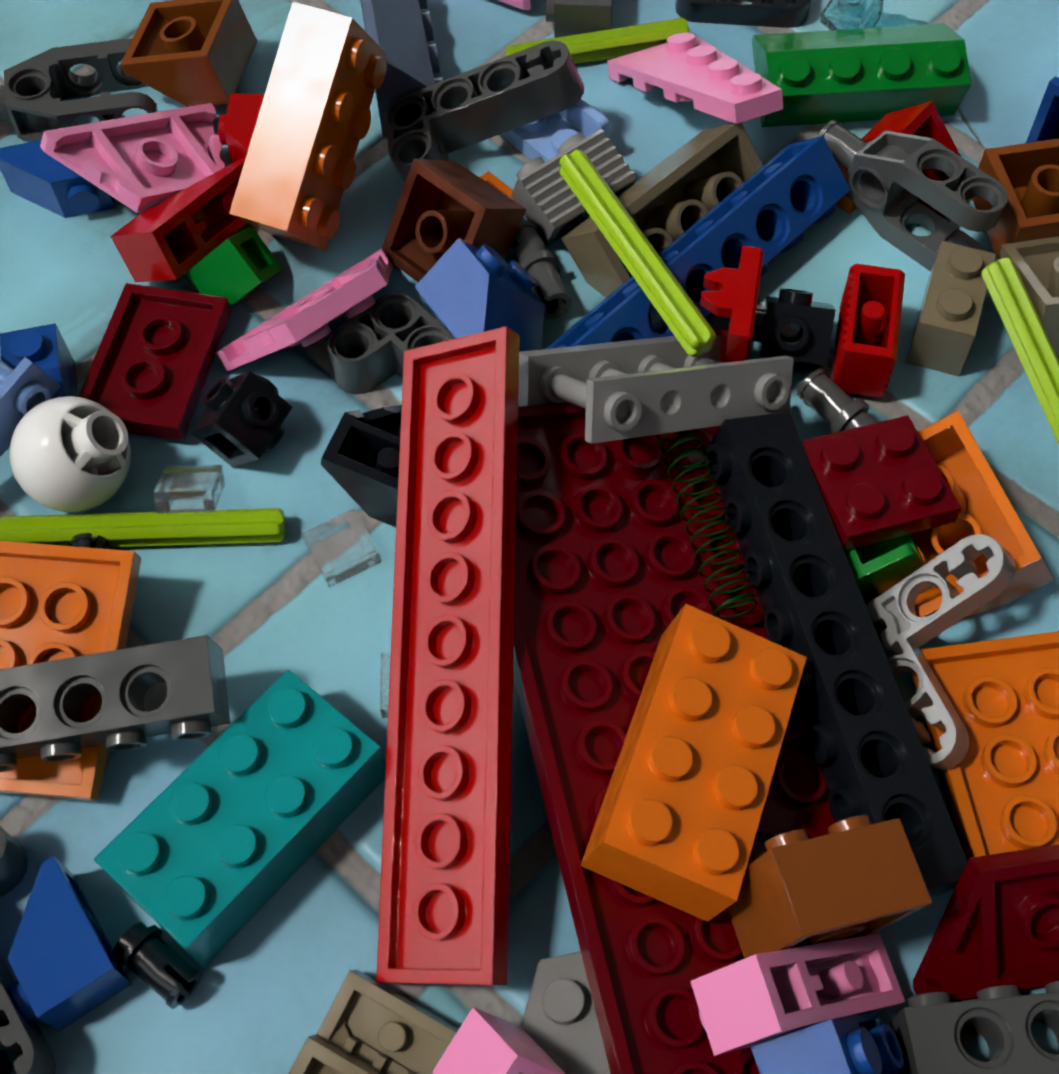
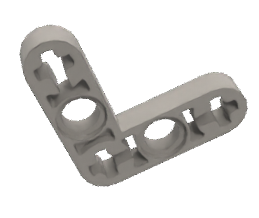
M984 534L970 535L961 539L866 604L874 627L879 625L884 629L880 633L882 642L886 649L895 655L888 658L894 677L896 678L899 674L906 671H915L917 673L919 688L916 694L906 701L905 704L933 771H947L955 768L964 760L969 748V736L965 725L919 647L1001 594L1011 584L1015 575V562L1012 555L994 538ZM984 555L989 559L986 562L989 572L980 578L974 573L977 570L974 560L978 556ZM952 574L959 579L956 583L964 589L962 593L959 594L958 590L946 580L948 575ZM929 587L940 588L942 603L939 609L930 616L918 617L914 609L917 596ZM924 714L926 720L931 725L945 732L939 737L942 748L937 753L924 747L931 741L930 735L924 724L914 719L915 717Z

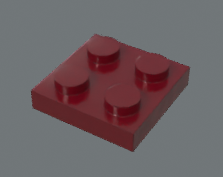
M908 415L801 441L844 551L956 522L962 507Z

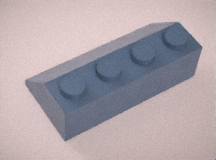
M360 0L365 32L386 52L387 70L385 79L380 88L375 89L382 136H387L385 116L389 106L395 100L443 81V77H433V74L440 73L436 43L427 44V41L434 40L430 11L421 12L422 9H427V0Z

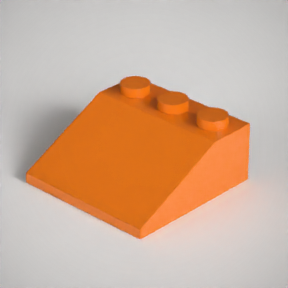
M959 410L918 431L962 507L956 522L911 533L924 564L940 555L961 539L977 534H984L994 538L1012 555L1015 562V575L1011 584L1001 594L964 618L999 608L1054 581ZM984 555L978 556L974 560L977 568L974 573L980 578L989 572L986 565L989 559ZM950 574L946 577V580L958 590L959 594L964 591L956 583L959 579L954 575ZM929 587L917 596L914 609L918 617L930 616L939 609L942 603L940 588ZM879 594V595H877V596H875V597H873V598H871V599L866 600V601H865V604H868L869 602H871L872 600H874L875 598H877V597L880 596L881 594ZM877 625V626H875V629H876V632H877V634H878V637H879V639H880L881 644H883V642H882V640H881V637H880V633H881L884 629H883L882 627H880L879 625Z

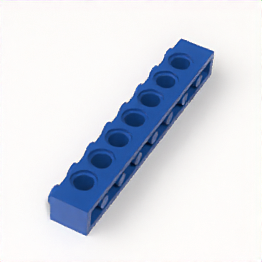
M824 136L786 146L659 253V256L704 318L711 312L700 305L702 291H712L703 287L705 273L724 267L738 269L743 245L762 248L761 252H764L761 276L770 269L768 263L778 253L786 252L798 245L804 238L802 232L810 225L819 223L831 216L836 211L834 204L851 190ZM632 276L546 349L674 336V334ZM650 313H651V317H652V324H650V319H649Z

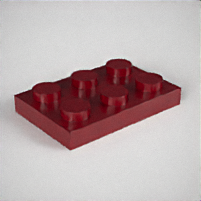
M126 283L78 397L97 402L117 415L125 424L128 433L184 441L214 360L215 352L218 349L231 314L228 298Z

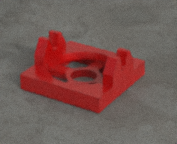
M742 245L738 269L724 267L704 274L703 287L712 291H702L700 305L716 316L730 318L728 331L713 329L716 335L721 336L720 362L722 363L748 360L764 252H761L762 248Z

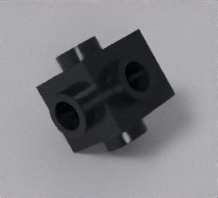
M780 289L779 298L767 296L765 310L756 309L752 342H760L759 357L794 358L793 371L801 370L802 362L827 365L836 309L832 304L812 302L813 293L803 290ZM789 323L800 325L798 332L794 335L786 336L781 333L783 327Z
M252 371L229 380L226 377H222L204 396L203 403L207 407L190 433L231 467H236L259 460L263 453H267L276 446L285 432L282 423L293 407L278 395V389L272 382L262 376L255 375Z

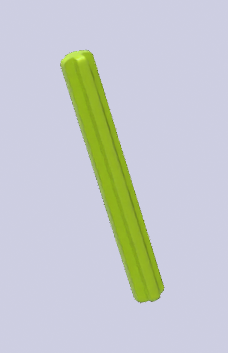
M575 149L570 154H564L559 160L561 165L559 173L689 356L698 357L704 352L712 350L715 346L716 333L585 152Z
M280 508L4 516L0 518V541L70 546L71 539L75 535L91 533L90 548H95L98 535L108 541L109 547L281 542L285 539L286 518L283 510Z

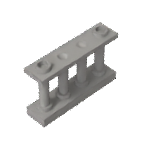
M716 335L713 349L709 352H704L698 357L689 356L675 336L519 352L518 407L572 403L586 409L585 441L591 444L720 426L725 419L789 412L794 358L778 356L722 363L720 362L721 336Z

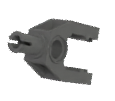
M118 39L51 48L4 70V85L0 86V121L7 120L10 125H13L18 138L30 141L42 140L43 132L47 130L77 126L78 124L73 119L80 115H91L100 121L124 118L123 113L131 108H140L148 113L158 112L157 103L146 94L127 92L111 95L110 93L113 91L136 89L146 85L125 74L121 66L118 65L123 59L132 39ZM77 64H88L94 67L96 71L88 76H79L71 72L70 68ZM100 93V96L61 101L67 97Z
M831 120L822 128L817 137L824 136L836 162L848 169V185L851 190L847 194L881 238L930 272L941 240L984 251L980 243L960 230V226L977 232L988 231L996 227L1008 200V193L999 181L933 138L885 130L873 141L865 142L841 126L836 120ZM938 169L945 172L949 179L944 181L932 180L927 178L922 171ZM972 197L983 198L993 208L990 210H977L971 207L966 202V199ZM919 198L931 207H933L934 209H936L937 211H939L940 213H942L943 215H945L946 217H948L949 219H951V221L948 222L940 215H938L937 213H935L934 211L920 203ZM914 223L926 226L931 231V234L928 236H915L905 226Z

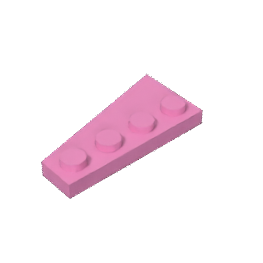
M677 33L669 36L667 43L607 60L611 80L620 83L627 80V77L633 78L634 88L645 92L654 89V86L662 88L664 99L676 103L680 101H693L695 110L735 124L783 110L781 88L719 51L716 47L698 38L693 33Z

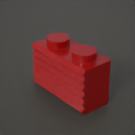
M857 263L850 267L839 307L840 312L838 315L839 320L837 323L838 328L831 379L846 393L878 398L885 396L890 376H892V370L894 369L895 362H897L905 273L902 270Z

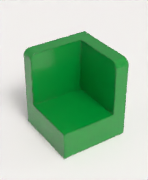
M250 227L227 238L187 271L186 274L201 294L227 297L231 308L248 293L267 283L284 269L253 227Z
M911 534L845 550L864 601L887 591L925 565Z

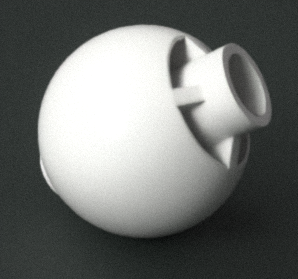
M57 397L36 405L19 421L10 442V464L20 487L37 503L62 512L86 511L105 503L123 485L131 463L128 431L123 421L99 403L81 397Z

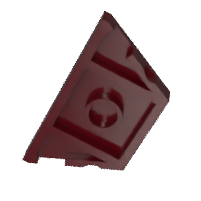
M1059 844L969 858L913 979L914 993L919 995L931 992H948L951 1001L977 997V991L994 986L1017 985L1019 990L1043 987L1051 982L1059 981Z

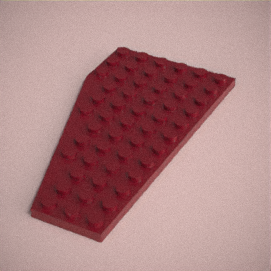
M572 403L518 407L513 677L610 1073L760 1074L751 1047L716 1056L713 1055L706 1030L700 1020L698 1004L690 982L744 959L728 908L707 922L580 866L662 634L685 604L713 615L716 609L708 603L712 593L704 589L703 584L707 578L699 574V568L702 564L694 559L697 550L690 546L692 535L685 531L688 521L681 518L680 512L683 507L676 503L678 494L672 490L674 480L668 476L667 470L669 466L663 462L665 453L659 449L660 440L655 435L594 444L586 442V409ZM720 426L699 428L698 432L692 437H700L704 440V443L697 450H706ZM696 429L671 432L664 439L683 438L695 432ZM666 433L658 435L662 438ZM696 439L685 441L673 447L669 452L678 453L697 447L701 441ZM662 441L661 445L667 451L677 442ZM667 454L666 462L671 465L682 455ZM691 454L677 461L673 466L696 463L702 460L705 454ZM671 467L670 474L676 478L688 468ZM706 467L695 468L681 475L678 479H691L707 473ZM676 481L674 484L675 489L680 492L684 487L695 481ZM714 481L697 483L687 488L683 493L705 490L711 487ZM716 484V486H715L713 489H711V490H709V491H707V492H704V493H709V492H718V493H720V491H719V488H718V486H717V484ZM704 493L680 495L679 502L685 506L690 500ZM719 495L704 496L688 506L695 507L717 500ZM721 498L717 503L705 508H685L683 514L686 519H690L704 509L714 506L724 507V502ZM724 509L707 511L693 520H705L721 514ZM723 515L715 520L703 523L690 522L688 530L691 533H695L707 524L725 520V517ZM715 524L702 530L698 534H709L720 531L726 528L727 524ZM727 529L713 536H695L692 541L693 545L699 548L705 542L718 536L736 535ZM733 537L718 539L703 548L725 545L731 542ZM737 538L731 545L713 551H699L697 559L704 562L709 557L725 550L737 549L741 551ZM738 552L725 553L708 562L724 561L736 556ZM741 552L739 557L724 564L704 565L702 573L705 576H710L723 567L743 564V554ZM739 566L729 568L719 572L713 577H720L733 574L741 570L743 567ZM743 571L736 576L725 579H710L706 584L707 588L715 591L725 583L746 578ZM741 581L733 583L722 588L719 591L736 589L745 585L748 582ZM748 585L746 588L733 593L714 594L712 596L711 602L719 606L728 599L746 593L756 595L755 599L758 601V604L752 611L740 617L724 621L769 640L764 628V612L755 588ZM738 601V602H735V603H731V604H729V605H727V606L736 605V604H739V603H743V602H745V601ZM752 601L736 608L719 609L716 612V616L727 617L742 613L753 607L755 602ZM818 643V645H819L825 652L828 653V651L826 650V648H825L822 644ZM795 702L750 856L767 851L764 844L765 841L782 833L806 829L809 839L829 835L827 828L836 823L829 807L830 793L819 764L812 759L806 741L807 730L798 705Z

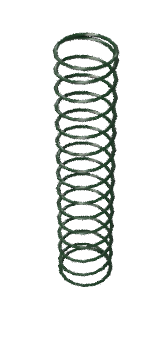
M699 429L679 439H664L670 433H666L662 438L657 434L655 436L660 440L659 449L665 453L663 462L669 466L667 474L674 480L672 490L678 494L676 503L683 507L680 512L681 518L688 521L685 531L692 535L690 546L697 550L694 559L702 564L699 568V574L707 578L703 584L704 589L712 593L708 603L716 608L713 616L718 617L716 612L719 609L736 608L754 601L753 607L742 613L718 618L726 620L745 615L757 606L756 595L752 593L738 595L728 599L719 606L714 605L711 602V598L714 594H727L742 590L750 585L751 580L746 578L733 580L718 587L715 591L709 590L706 585L710 579H725L742 573L746 568L745 565H729L715 571L710 576H705L702 573L704 565H719L730 562L739 557L741 551L737 549L725 550L709 557L704 562L697 559L699 551H713L725 548L736 540V536H718L705 542L699 548L695 547L692 541L695 536L708 537L720 534L730 528L731 522L727 520L712 522L698 529L695 533H691L688 530L690 522L703 523L715 520L723 516L727 508L723 506L710 507L698 512L690 519H686L683 514L685 508H705L717 503L722 498V494L718 492L704 493L713 489L717 484V480L714 478H704L713 470L711 465H698L708 457L707 452L697 450L702 446L704 440L700 437H692ZM694 439L701 441L697 447L678 453L669 452L673 447L685 441ZM662 441L677 442L667 451L661 445ZM667 454L682 455L671 465L666 462ZM691 454H705V457L696 463L673 466L677 461ZM671 467L688 468L676 478L670 474ZM695 468H710L702 476L691 479H678L681 475ZM676 481H695L684 487L680 492L675 489L674 485ZM714 481V484L705 490L683 493L687 488L697 483ZM704 493L690 500L685 506L679 502L680 495ZM719 495V498L711 503L695 507L688 506L704 496ZM724 509L721 514L705 520H693L707 511ZM728 523V526L720 531L698 534L715 524ZM733 537V540L725 545L703 548L718 539ZM738 552L736 556L730 559L713 563L708 562L722 554ZM739 566L743 567L741 570L733 574L720 577H713L714 575L726 569ZM748 581V583L739 588L719 591L733 583ZM738 601H745V602H743V603H739V604H736V605L727 606V605H729V604H731V603H735V602H738Z

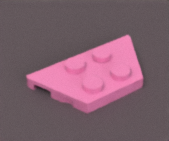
M212 103L47 130L43 132L40 144L44 153L136 213L147 210L225 168V163L220 158L222 145L219 135L214 132L213 122L216 110Z
M383 248L379 249L216 351L215 355L224 369L230 371L285 347L291 348L300 343L303 347L315 343L332 331L328 322L338 319L343 315H346L348 319L352 318L376 303L372 294L388 284L393 269L392 263Z

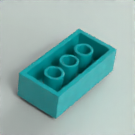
M288 669L93 860L204 969L385 779L386 763L381 747Z

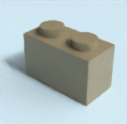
M941 240L927 281L905 363L955 376L960 375L976 336L987 291V286L981 273L986 266L994 262L995 253Z

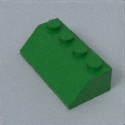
M944 23L753 35L752 37L755 73L760 74L761 77L781 88L783 97V110L761 116V127L824 124L831 120H836L839 123L881 120L887 113L930 101L934 103L940 116H951L956 113L971 86L965 39Z

